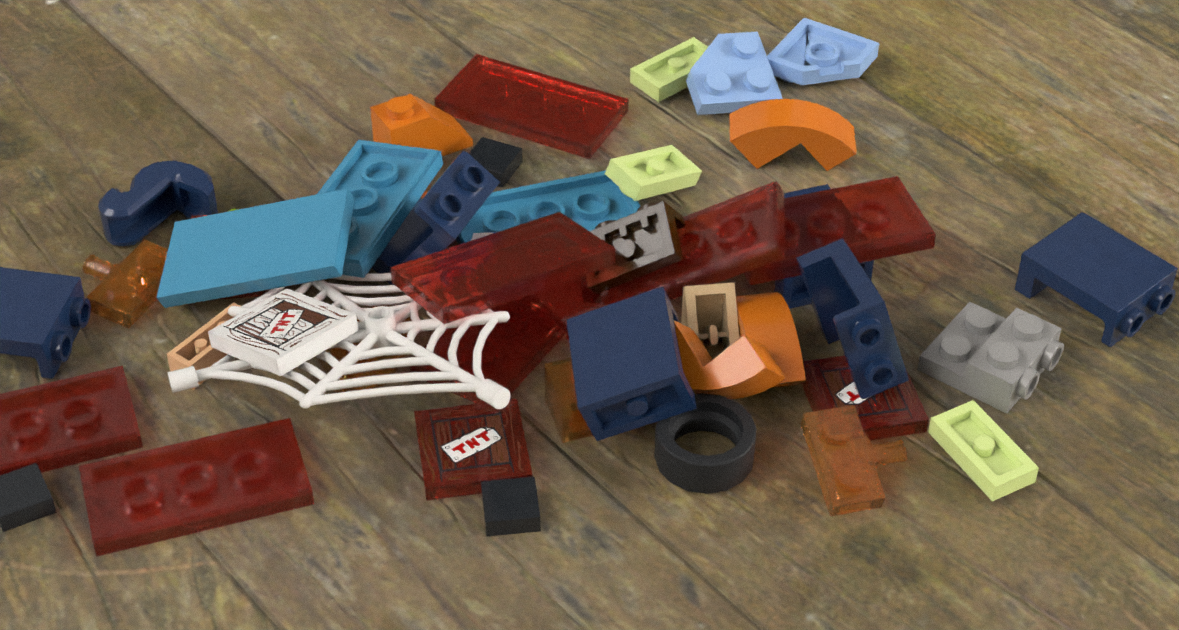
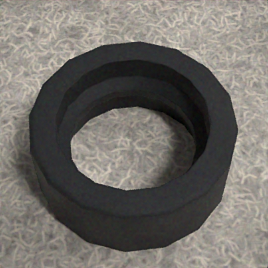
M695 394L696 409L657 421L654 457L659 472L671 484L690 492L705 494L727 491L742 483L753 468L757 428L751 414L739 403L721 395ZM708 431L716 432L729 438L736 446L725 453L708 456L693 454L682 449L675 440L687 433Z

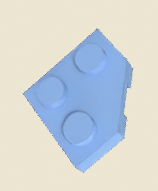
M803 18L769 53L767 58L774 76L786 82L809 85L859 78L878 57L879 42Z
M758 32L718 34L691 68L686 79L697 115L732 113L742 107L760 101L783 99Z

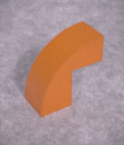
M772 99L747 105L729 114L730 142L756 169L800 143L826 171L857 154L854 126L837 112L820 104L797 99Z
M778 292L736 296L739 338L746 335L764 345L786 377L771 388L795 386L806 381L796 327L783 296Z
M674 320L683 372L694 394L705 393L721 395L728 399H740L764 392L786 378L766 347L748 336L743 335L716 358L712 359L694 330Z

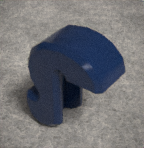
M175 160L155 162L142 168L132 178L130 191L120 192L119 189L112 188L101 197L98 204L105 238L109 243L123 247L136 245L177 210L189 219L218 214L211 176L197 166Z

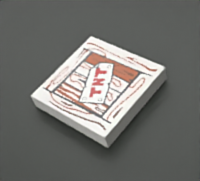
M285 289L209 330L208 334L212 348L282 376L355 334L359 329L356 314L293 290Z

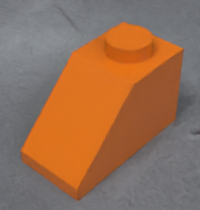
M413 94L394 97L387 102L370 107L373 142L441 151L442 157L473 146V138L452 115Z

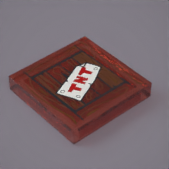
M845 355L803 361L806 381L801 382L826 447L927 432L929 418L909 375V381L862 399L856 391Z
M510 399L507 406L502 409H496L485 402L414 411L426 500L482 494L481 481L533 477L517 399Z

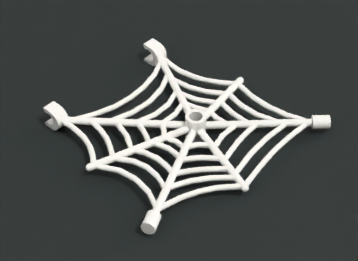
M493 232L473 233L469 260L415 271L383 274L367 273L365 278L342 275L341 277L330 279L394 281L449 273L446 275L417 282L385 286H353L327 283L324 280L302 283L295 292L304 294L313 285L320 290L314 299L323 301L326 297H329L334 301L331 305L338 308L342 307L346 311L356 314L357 319L360 321H357L359 330L355 334L329 348L338 347L350 352L340 362L326 351L315 356L333 367L330 372L326 374L308 362L297 367L318 378L320 381L317 384L293 370L282 375L308 389L309 391L306 394L286 383L268 377L239 372L251 368L267 370L240 359L235 360V357L228 354L207 368L195 370L194 366L167 372L172 393L199 387V381L223 379L263 385L284 392L298 400L300 406L304 409L312 405L347 400L439 392H476L479 399L496 409L506 407L510 401V391L490 379H484L481 370V352L486 338L496 324L507 322L510 315L507 311L493 312L479 299L475 290V278L480 269L494 268L496 263V256L491 255ZM468 273L467 292L472 303L481 312L480 314L466 315L456 306L452 298V285ZM285 287L270 289L265 294L241 307L231 306L228 309V314L235 317L276 295ZM430 287L425 291L394 297L364 298L347 296L340 293L382 294ZM442 292H444L443 298L450 312L454 315L453 317L442 318L434 309L433 299ZM358 305H363V306H378V307H374V308H361V307H359ZM380 305H395V306L387 307V306H380ZM426 305L427 314L432 319L420 320L418 310ZM411 316V320H412V321L403 322L404 320H406L408 317ZM485 325L479 333L473 350V372L475 375L473 376L459 368L456 352L460 339L470 326ZM458 328L453 334L449 346L448 362L434 354L433 351L436 343L447 329ZM435 330L429 339L426 349L414 342L419 332ZM408 333L407 337H404L401 334ZM385 355L416 356L355 364L358 360ZM431 365L442 371L375 375L337 381L341 376L404 366ZM458 380L461 382L390 386L323 395L326 391L374 384Z

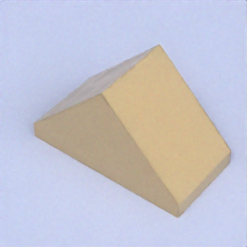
M735 282L683 287L681 324L694 330L712 359L716 358L739 339Z

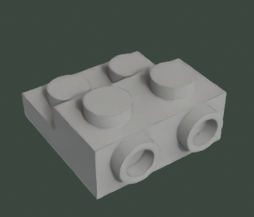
M969 302L922 352L919 357L917 370L1007 414L1020 398L1027 400L1031 396L1044 369L1051 371L1058 363L1064 349V344L1059 342L1062 328L1017 307L1007 318H1004L988 309Z

